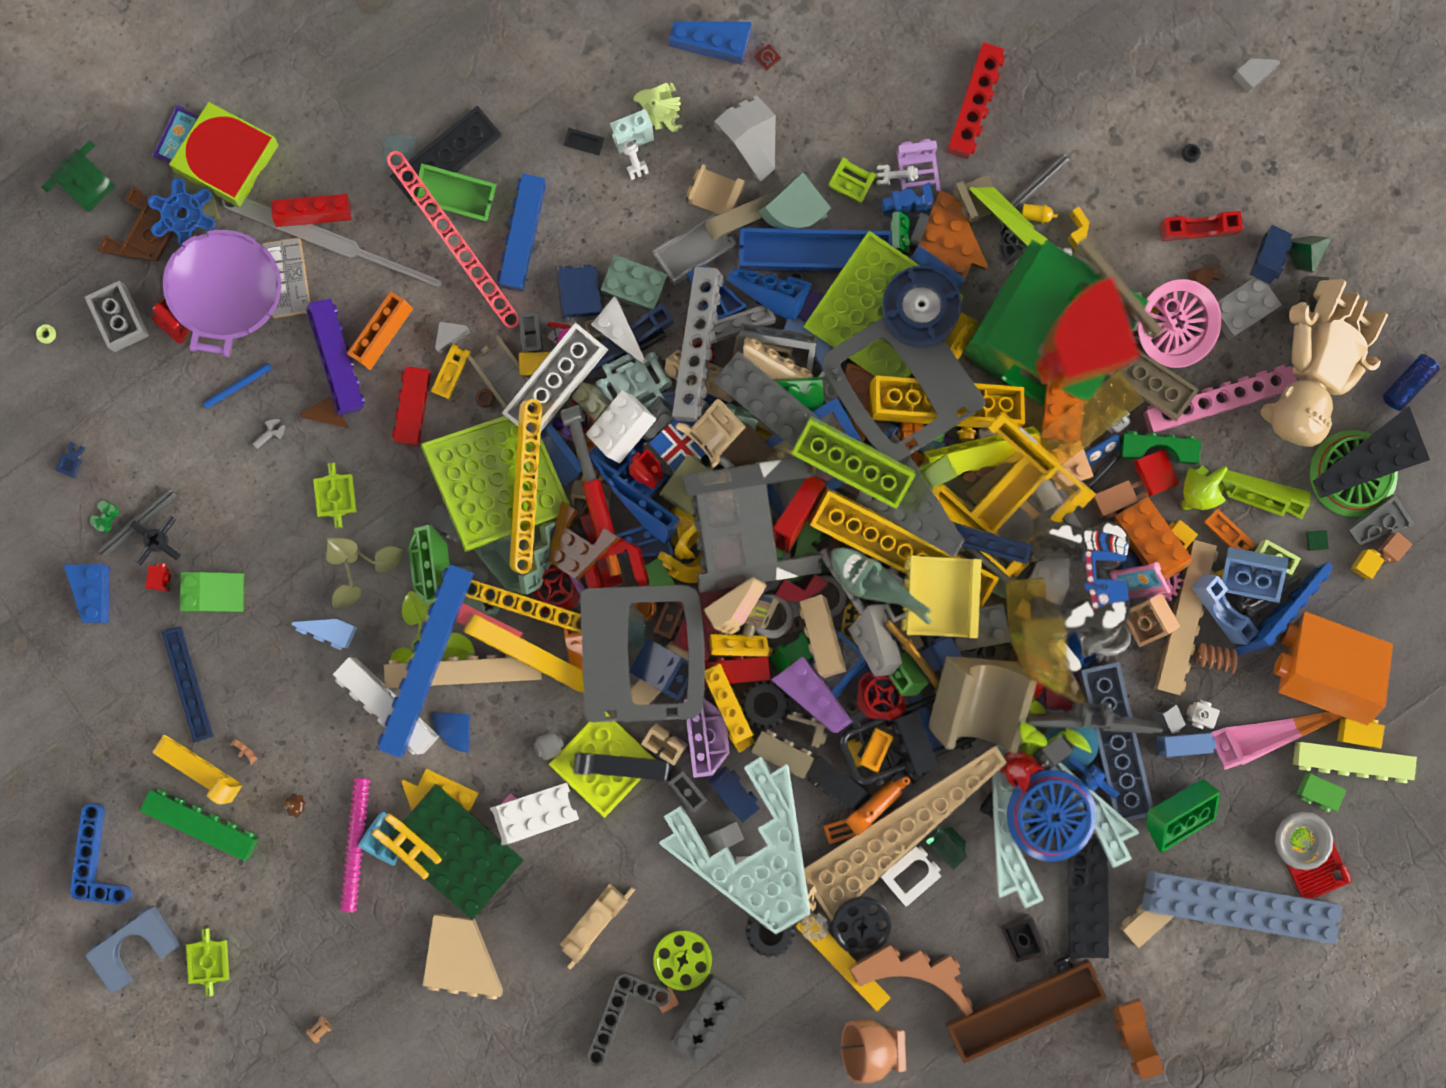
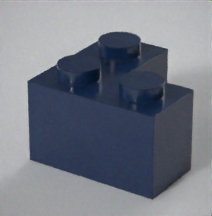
M944 636L938 637L930 642L932 646L926 649L922 646L917 649L933 672L944 667L946 656L962 657L950 636L947 638ZM914 660V662L916 663V665L918 666V668L921 670V672L923 673V675L926 677V674L923 672V670L920 668V666H919V665L917 664V662Z

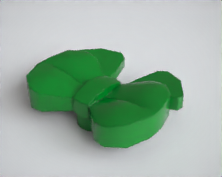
M105 500L97 504V508L102 512L101 517L92 515L90 523L96 530L107 533L111 529L110 523L114 517L118 516L119 509L116 505Z

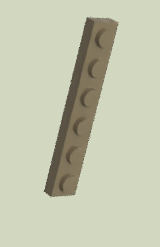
M1084 237L1076 245L1078 255L1082 259H1086L1090 264L1092 272L1096 275L1099 274L1103 280L1110 277L1114 278L1122 305H1125L1130 311L1129 315L1131 318L1141 324L1144 334L1148 337L1151 336L1154 340L1164 330L1087 238Z

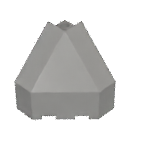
M755 95L750 99V102L745 100L739 103L736 108L733 106L728 108L714 121V127L719 132L723 131L731 139L753 171L754 181L759 179L761 182L771 172L774 174L776 115Z

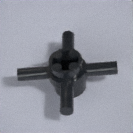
M170 515L160 529L147 530L135 520L131 523L130 526L144 536L143 543L145 548L135 560L138 565L141 566L151 552L162 550L176 561L180 558L181 554L168 545L169 539L166 535L167 531L176 521L173 516ZM155 535H158L157 541L160 542L158 546L157 544H152V540L156 537Z

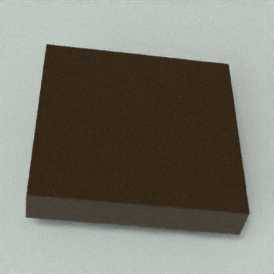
M747 423L744 430L722 454L734 466L765 462L775 450Z

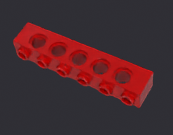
M983 42L946 153L968 159L970 154L974 155L977 143H974L976 136L980 137L983 129L980 123L982 119H986L989 108H986L988 101H992L995 92L991 89L993 84L997 85L1000 73H997L999 66L1003 67L1006 58L1003 55L1004 48ZM984 64H991L993 69H987ZM979 81H985L988 86H980ZM973 99H980L982 104H975ZM967 116H974L976 121L970 122ZM963 133L969 134V135H970V139H968V140L963 139L962 136H961V134H963Z

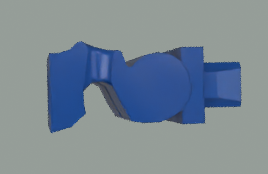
M930 182L923 186L920 197L911 188L904 189L900 193H898V190L892 191L891 197L882 199L883 215H890L892 212L897 211L906 215L911 210L914 213H926V211L931 210L934 199Z

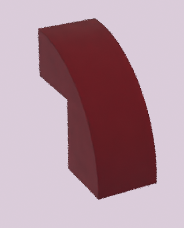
M811 574L805 586L801 589L787 579H781L773 594L788 601H802L817 595L828 582L816 574Z

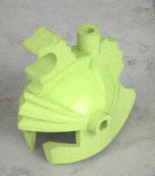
M668 83L652 89L641 90L633 98L634 101L642 105L643 110L646 109L651 124L655 126L656 130L663 129L662 122L672 132H677L679 128H682V125L675 124V120L680 117L677 111H680L679 106L681 103L679 102L680 97L672 98L671 93L676 91L673 83H670L669 86Z

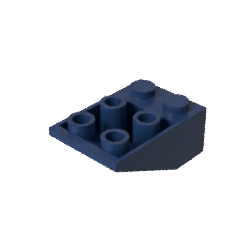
M647 638L629 673L680 701L688 686L689 661Z

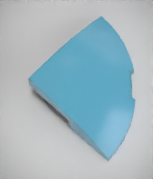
M381 812L370 825L358 846L374 857L394 866L398 856L371 835L375 828L388 837L396 830L385 820L387 814Z

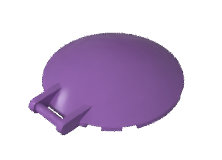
M213 230L197 237L196 235L182 243V246L172 254L164 271L163 291L166 303L173 316L185 328L193 332L190 351L196 352L199 350L223 354V357H230L233 339L256 331L274 313L281 295V277L271 253L256 242L254 238L236 231ZM199 337L225 341V345L222 347L199 343Z

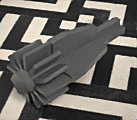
M1293 572L1291 576L1285 577L1281 596L1287 592L1288 587L1301 581L1297 572ZM1237 594L1234 596L1237 600L1235 603L1238 609L1243 612L1244 616L1247 615L1248 618L1264 611V607L1274 603L1273 601Z

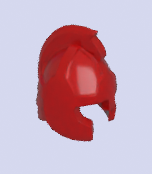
M1024 752L1005 753L1003 757L1007 763L999 769L1000 772L1005 774L1007 781L1014 788L1018 786V783L1019 788L1027 792L1030 775L1042 771L1043 767L1032 756Z

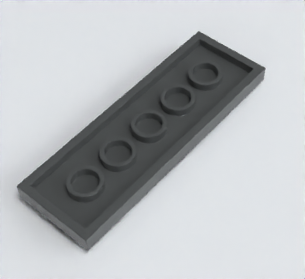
M740 351L735 354L714 380L718 386L793 448L811 416L824 422Z

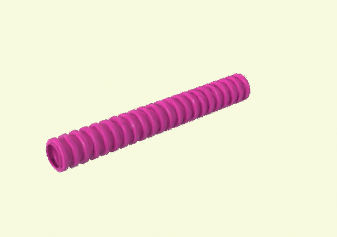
M368 778L353 779L355 785H352L354 791H352L353 797H351L353 803H350V806H352L350 812L352 813L349 815V818H351V821L348 822L350 824V827H348L349 833H347L349 839L346 841L348 843L346 849L348 850L345 852L347 857L344 859L346 861V864H344L346 869L343 870L345 876L342 878L344 879L342 885L344 887L341 888L343 894H341L342 900L340 904L342 906L339 907L344 912L357 911L355 905L358 904L356 899H358L357 893L359 889L357 887L360 886L358 880H360L359 874H361L359 868L362 867L360 862H362L361 856H363L361 852L363 849L358 845L364 836L363 832L366 830L364 828V825H366L364 820L367 819L365 813H367L366 807H368L366 802L369 801V798H367V795H369L368 789H370L368 783L371 782Z

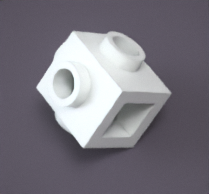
M1200 700V703L1193 702V705L1190 704L1186 713L1188 715L1187 720L1192 722V726L1203 729V727L1214 729L1220 710L1212 708L1211 703Z

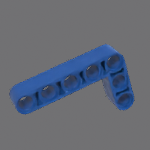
M100 803L87 804L81 811L70 894L77 900L122 904L129 901L132 897V890L129 886L95 881L105 809ZM92 807L96 810L95 817H92L90 814ZM88 827L93 829L94 833L92 836H89L87 833ZM86 846H88L91 850L89 856H87L84 852ZM83 866H86L88 869L87 875L82 873ZM80 885L85 888L84 895L79 892ZM100 887L104 889L105 892L103 897H101L98 894V890ZM118 890L123 891V899L118 898Z

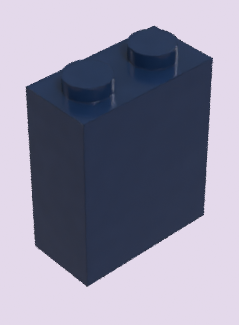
M589 264L581 265L580 268H572V266L561 267L556 274L561 318L599 316L602 310L597 268L591 267Z

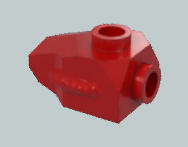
M648 449L641 454L637 452L630 459L632 461L629 465L630 474L638 482L654 489L664 478L660 462Z

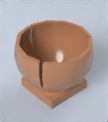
M858 1019L845 1024L842 1031L841 1047L864 1045L862 1047L841 1049L844 1068L847 1076L854 1084H868L882 1080L891 1069L897 1072L906 1071L905 1031L889 1025H880L872 1019Z

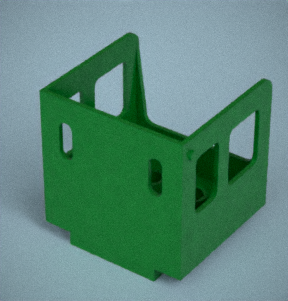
M1032 239L962 354L972 359L970 364L1007 386L1024 387V396L1044 407L1046 389L1023 376L1020 369L1022 367L1039 377L1036 360L1042 359L1038 351L1042 343L1045 342L1054 322L1081 293L1103 279L1099 274L1096 275L1092 272L1090 265L1046 240L1041 245ZM1130 290L1146 309L1150 301ZM1124 305V310L1129 314L1130 311ZM1134 320V323L1129 325L1131 332L1137 324V322ZM1106 374L1060 389L1079 400H1088L1094 396Z

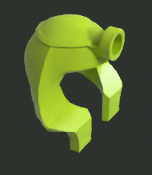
M1203 465L1197 470L1190 467L1184 483V500L1181 502L1182 509L1186 511L1192 508L1206 510L1224 503L1226 499L1222 496V492L1225 486L1220 481L1227 472V466L1220 467L1209 476H1206L1209 471Z

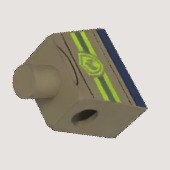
M761 595L744 622L742 635L753 638L756 627L766 629L779 601Z

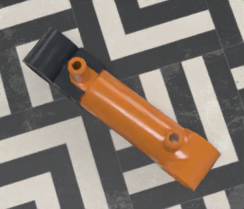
M906 769L894 774L861 807L845 819L846 824L859 836L926 773L913 776Z

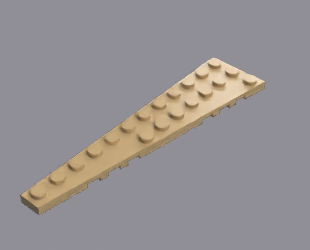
M996 745L881 818L859 836H853L804 868L805 881L816 888L817 893H814L831 922L835 912L844 902L859 897L868 887L874 884L878 878L1007 763Z

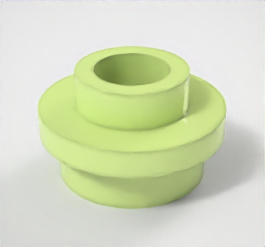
M44 324L37 329L36 337L40 342L48 344L55 339L56 331L52 326ZM49 331V336L44 337L45 332Z

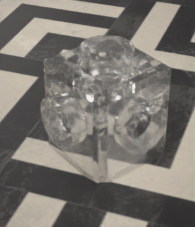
M811 912L810 915L804 917L800 922L802 924L800 928L803 931L801 934L808 941L812 939L815 942L818 939L823 940L829 932L827 930L829 926L826 924L827 919L820 913L816 915ZM813 925H818L819 927L816 932L811 930Z

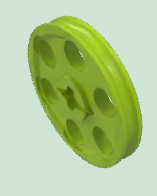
M687 930L674 931L666 935L657 945L653 958L654 969L659 979L668 987L676 990H690L699 986L707 978L712 965L711 950L707 942L700 935ZM678 935L683 936L685 939V943L682 946H677L674 943V938ZM695 942H700L703 945L702 952H694L692 945ZM667 948L670 951V956L667 959L661 958L659 956L660 949ZM687 949L685 956L688 963H684L680 971H678L680 961L677 958H681ZM700 961L704 962L707 966L704 972H698L695 968V965ZM669 967L673 970L674 974L671 978L663 976L662 971L664 968ZM688 974L691 976L692 981L689 985L681 983L680 978L682 975Z

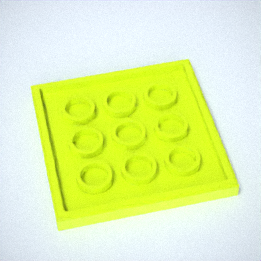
M616 721L588 722L566 745L561 754L555 757L548 765L605 818L642 778L599 774H573L575 753L645 759L655 758Z

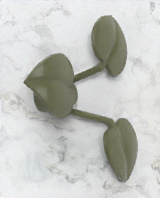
M327 537L326 560L330 564H341L344 562L349 580L348 585H339L334 590L331 598L332 607L334 609L349 607L355 604L361 597V589L358 586H353L348 563L355 562L358 555H360L369 563L375 564L374 569L377 572H387L400 563L404 555V548L392 545L384 546L375 553L374 560H372L357 549V544L353 540Z

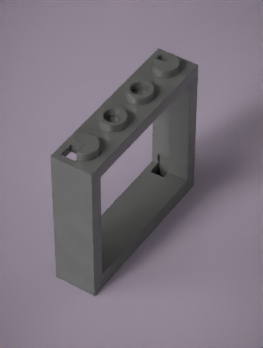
M741 323L736 353L738 351L743 352L744 339L746 337L756 339L759 342L808 349L806 369L812 372L817 335Z

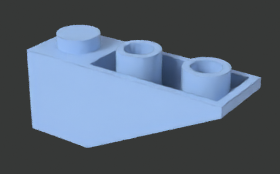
M339 619L292 622V625L297 627L296 631L305 635L307 632L314 634V639L323 643L325 640L332 642L330 646L339 650L342 647H349L358 628Z

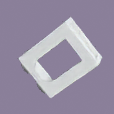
M914 846L881 876L906 907L941 877L938 873L941 869L934 861L930 863L927 860L926 856L928 854L921 846L919 848ZM916 860L925 861L929 868L928 874L905 894L893 879Z

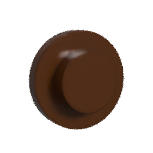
M481 389L477 392L476 402L480 407L488 408L493 405L495 396L491 390Z

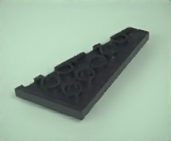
M1410 406L1403 409L1398 415L1313 480L1319 499L1430 460Z

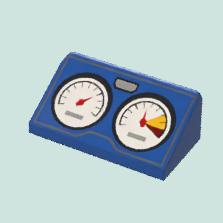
M1115 434L1087 450L1085 454L1089 465L1092 466L1119 450V436Z

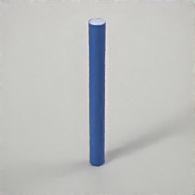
M266 363L203 402L204 406L208 409L270 371L272 369L271 365Z

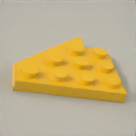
M425 769L418 785L405 779L402 780L411 810L418 805L436 783L469 812H471L479 792L429 769Z

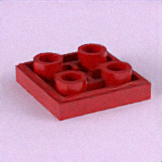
M1164 449L1133 462L1149 497L1180 484Z

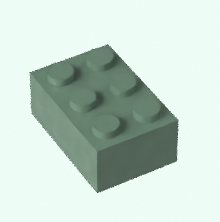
M614 255L601 287V293L610 298L616 297L618 301L650 312L659 305L668 281V274Z

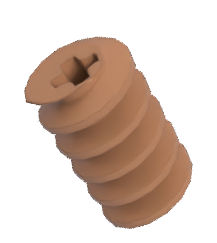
M1200 643L1195 652L1194 665L1196 666L1198 661H1200L1201 667L1208 663V668L1211 669L1215 664L1217 671L1223 666L1224 672L1231 668V674H1234L1238 662L1237 651L1235 649L1229 651L1228 648L1221 649L1220 646L1214 648L1212 644L1206 647L1205 643Z

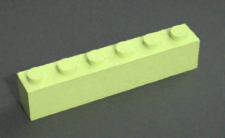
M1295 742L1293 765H1299L1300 770L1311 771V767L1318 768V772L1330 773V770H1338L1337 774L1349 776V773L1353 772L1357 773L1356 777L1369 778V775H1376L1378 780L1388 781V777L1395 778V782L1407 783V780H1415L1417 757Z

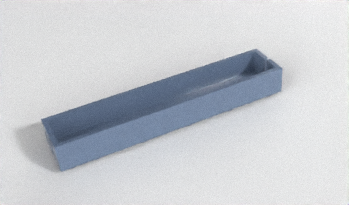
M1147 871L1145 888L1155 891V894L1144 891L1141 909L1148 912L1331 944L1337 943L1339 927L1335 925L1336 922L1340 923L1342 905L1158 871Z

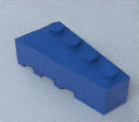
M674 21L669 37V45L673 48L742 65L751 33L752 22Z

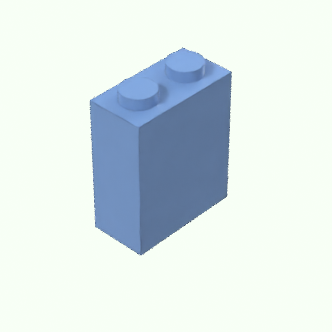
M1212 733L1156 736L1158 756L1170 757L1214 753L1213 748H1216V741L1212 737Z

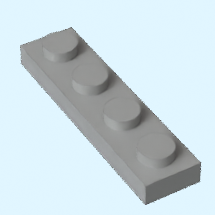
M761 305L717 320L713 328L715 339L711 344L739 335L741 323L764 327L776 323L775 316L771 310ZM705 325L699 326L698 329L704 328Z

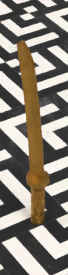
M891 620L887 621L885 626L900 641L901 647L908 651L938 691L940 680L912 645L913 641L910 638L907 639Z

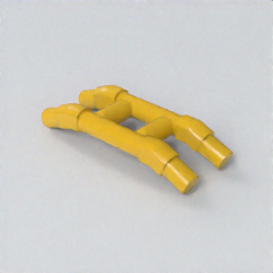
M388 813L385 820L401 833L394 841L377 828L372 831L371 835L400 857L422 879H426L429 874L414 858L421 850L435 864H439L442 858L408 829L405 824ZM406 838L415 844L408 854L399 847Z

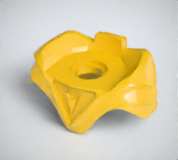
M673 507L670 512L679 518L677 530L671 537L672 546L675 547L674 556L680 560L683 558L695 559V555L690 551V548L696 544L697 538H699V531L695 530L694 519L696 518L690 517L677 507Z

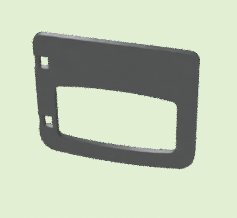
M883 317L830 350L823 359V370L830 384L861 432L877 451L896 461H901L919 448H922L966 418L980 411L985 405L984 397L945 341L924 348L905 345L890 334L884 324ZM880 338L885 339L904 361L925 392L937 415L934 421L897 444L892 443L871 418L840 367L843 361ZM965 407L968 412L958 417L955 412ZM914 439L917 445L908 450L905 444Z
M686 585L589 588L583 590L580 598L584 715L586 720L589 722L691 719L699 715L704 701L705 651L700 598L696 590ZM680 601L684 605L688 634L689 679L687 700L684 703L637 705L633 702L628 663V618L630 605L638 602ZM666 708H678V714L666 715ZM605 710H617V716L606 717Z

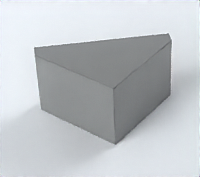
M439 322L435 348L441 354L471 332L466 325Z
M737 821L701 836L710 854L744 840Z

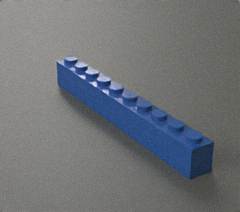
M451 564L448 568L444 569L442 586H438L436 589L435 597L437 598L435 604H431L427 613L429 615L428 622H424L420 633L423 635L421 640L417 641L414 646L413 652L416 653L413 660L410 659L407 664V676L402 678L399 689L401 691L399 696H396L393 700L392 707L394 709L392 715H388L384 725L387 727L385 733H381L377 744L380 745L378 750L399 758L404 757L474 573Z

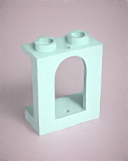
M646 109L610 123L614 133L612 137L619 154L623 152V145L626 141H636L637 146L654 140L653 126Z

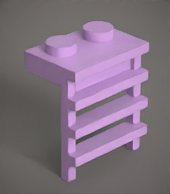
M924 139L920 143L903 142L898 146L896 155L899 171H902L903 167L932 163L933 169L918 170V176L934 174L935 180L905 183V178H900L901 190L923 187L929 182L930 186L936 185V191L941 190L935 155L937 150L936 141Z

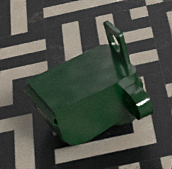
M89 140L80 150L76 148L67 158H64L59 163L60 165L49 174L51 178L41 188L45 192H49L58 183L77 203L90 212L116 185L86 157L96 146Z

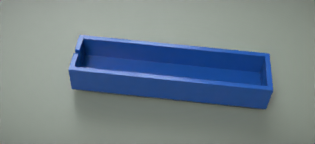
M740 228L739 269L750 271L840 273L868 231ZM871 231L892 246V231Z

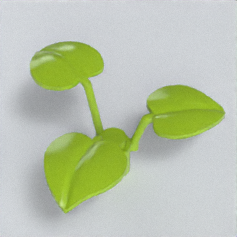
M410 591L403 601L402 616L408 625L413 626L419 623L417 639L412 642L413 650L416 642L421 640L422 622L428 621L429 615L427 613L431 604H424L416 592ZM452 632L442 657L445 661H447V657H459V661L467 660V656L475 655V649L466 636L461 633ZM406 647L398 648L393 652L390 660H400V664L408 663L409 659L414 658L416 652H412Z
M1032 698L1029 712L1032 714L1046 713L1044 707ZM1022 721L1019 725L1022 742L1020 749L1030 756H1033L1038 749L1042 750L1059 736H1065L1071 744L1090 754L1092 753L1087 740L1074 729L1065 728L1064 731L1046 740L1035 729L1036 727L1029 725V723Z

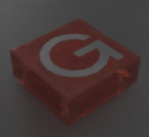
M770 44L755 54L756 60L766 71L781 60L779 54Z

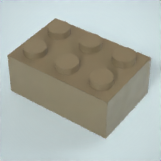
M768 729L765 732L761 730L751 752L781 768L788 765L790 773L804 779L814 760L811 756L812 752L803 747L798 750L793 747L795 743L785 738L782 741L777 739V734Z

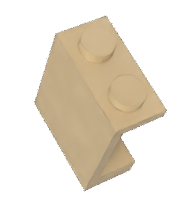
M702 164L700 169L697 168L693 178L696 181L693 186L689 187L686 196L689 197V204L720 215L736 207L745 181L739 178L736 181L706 170V165Z

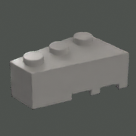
M885 604L868 606L848 629L875 677L892 675L902 664L896 640L892 639L891 632L885 626L887 622L885 615L887 608Z

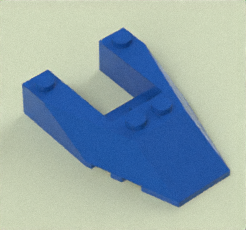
M595 446L589 452L594 467L645 529L665 544L676 532L679 518L653 501L651 497L664 484L666 485L674 471L663 459L658 460L664 473V478L654 489H651L631 476L627 458L618 463L607 457Z

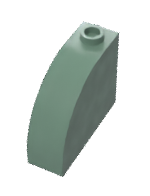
M801 173L795 176L757 212L769 225L776 229H804L817 221L819 223L828 216L826 213L831 207L805 174Z

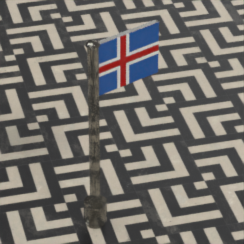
M674 419L652 441H646L641 445V450L648 449L660 462L661 469L669 478L686 455H695L701 459L706 454L693 439L675 427L678 423H684L693 427L696 422L676 421ZM706 506L709 522L715 528L723 527L724 525ZM732 534L723 535L728 542L740 547L739 541Z

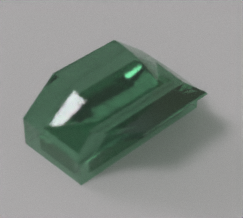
M952 827L946 829L939 828L926 840L928 845L953 870L967 857L965 853L966 841Z

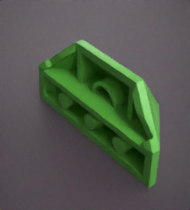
M426 525L414 529V535L408 552L413 588L424 604H431L436 601V589L438 586H442L444 580L442 578L443 571L446 567H449L450 563L447 543L432 525Z

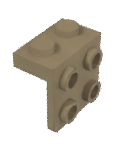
M987 175L966 184L961 181L953 189L955 200L959 201L962 206L960 208L964 219L967 218L969 223L992 214L969 191L970 187H994L990 177Z
M796 712L787 715L786 718L816 726L811 746L819 748L820 744L824 745L827 734L824 733L825 725L813 717L810 718V721L803 719L804 715Z

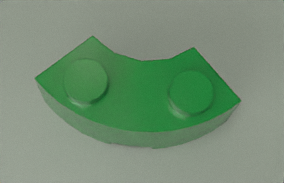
M805 631L797 635L799 639L787 646L783 643L774 649L776 653L769 656L779 674L802 657L808 660L814 657L810 653L809 645L811 642L810 638L806 636Z

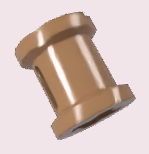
M322 1016L312 1028L306 1029L307 1035L315 1043H318L327 1031L330 1032L332 1030L331 1024Z

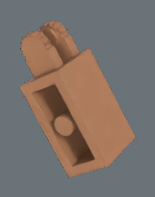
M1128 480L1096 494L1091 500L1099 518L1103 516L1106 519L1117 515V510L1123 509L1124 511L1139 499L1148 496L1147 491L1141 492L1136 496L1133 490L1143 486L1142 480L1132 485Z

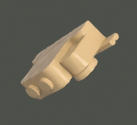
M609 883L560 944L563 947L562 951L572 959L567 966L569 969L584 956L592 942L610 920L623 908L628 901L627 899L635 891V888L631 887L626 895H624Z

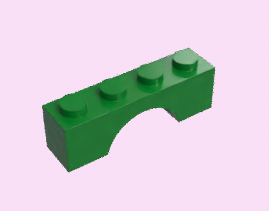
M1127 431L1126 434L1120 436V459L1138 460L1143 457L1149 448L1161 447L1173 455L1176 464L1196 465L1200 463L1201 440H1196L1195 436L1176 438V435L1165 434L1164 437H1159L1157 433L1138 435L1136 431Z

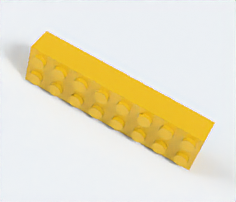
M875 376L870 382V416L873 420L929 424L937 418L932 404L916 379ZM974 383L984 397L985 405L980 411L956 426L988 428L990 422L1003 411L1022 427L1025 424L1024 387ZM963 407L955 413L958 417H961L968 411Z

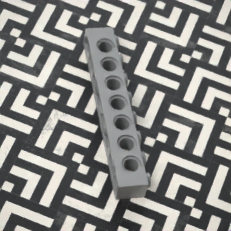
M695 267L672 412V416L676 421L697 422L703 416L704 407L702 401L706 397L705 381L709 378L708 361H711L712 350L710 348L711 342H714L715 339L713 328L718 319L716 308L720 304L719 288L723 285V275H721L717 268ZM711 286L708 292H703L706 287ZM703 305H708L706 310L701 311ZM701 323H706L704 328L698 329ZM698 342H703L701 347L695 348ZM700 360L697 366L692 367L694 361ZM692 379H697L694 385H689ZM694 397V401L691 404H687V400Z

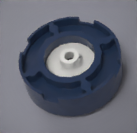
M914 266L899 272L892 278L883 295L882 317L887 330L899 342L911 347L924 348L939 344L953 332L959 319L961 296L958 287L946 273L943 274L933 269L934 267Z

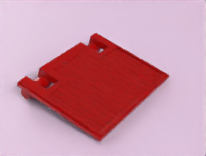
M1334 842L1332 852L1327 861L1317 868L1300 870L1286 864L1300 897L1314 899L1351 883L1349 872L1343 864ZM1339 870L1342 878L1336 881L1333 872Z

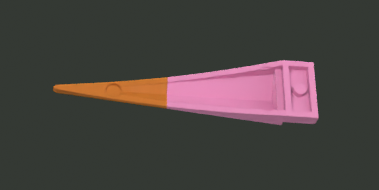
M1323 712L1278 721L1226 727L1211 732L1212 737L1216 741V748L1214 750L1224 770L1240 764L1244 765L1342 718V716L1332 712Z

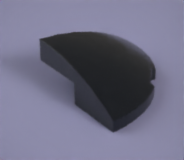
M1003 224L1000 230L1002 235L1001 244L999 243L998 247L1003 261L1006 265H1009L1021 257L1027 246Z

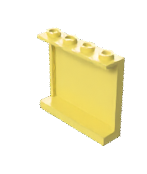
M908 556V560H905L904 569L907 571V579H904L903 588L931 609L930 613H926L931 623H925L911 610L902 606L903 611H905V619H902L901 625L904 634L978 638L982 560Z

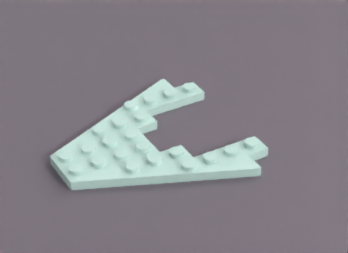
M1021 740L1018 748L1019 752H1022L1020 749V746L1022 745ZM996 745L1002 755L1009 752L1004 747ZM1038 749L1032 756L1035 760H1037L1036 755L1041 751V749ZM1058 763L1050 769L1063 771L1076 777L1062 763ZM998 770L991 777L998 896L1001 898L1016 891L1026 909L1044 899L1017 844L1009 832L1006 816L1007 806L1015 788L1007 781L1005 774ZM1053 784L1055 800L1060 784ZM1045 785L1041 787V790L1049 801L1048 787ZM1065 785V789H1064L1062 801L1064 800V798L1067 796V794H1068L1069 791L1071 790V788L1068 787V786H1066V785ZM1087 787L1096 808L1094 831L1112 868L1132 859L1123 841L1139 834V832ZM1037 791L1032 793V795H1039ZM1075 793L1066 806L1080 799L1079 795ZM1040 799L1035 801V809L1041 807L1042 802ZM1083 803L1068 812L1085 810ZM1023 811V819L1035 816L1034 813ZM1073 816V817H1066V818H1069V819H1073V820H1074V819H1076V818H1078V817H1080V816ZM1023 823L1025 831L1030 828L1029 824ZM1033 833L1028 835L1030 839L1035 837Z
M760 757L745 766L744 769L774 818L758 828L768 846L738 864L728 847L711 856L682 806L664 816L673 834L659 843L773 933L777 934L808 916L810 908L789 767L785 765L771 773L764 759Z

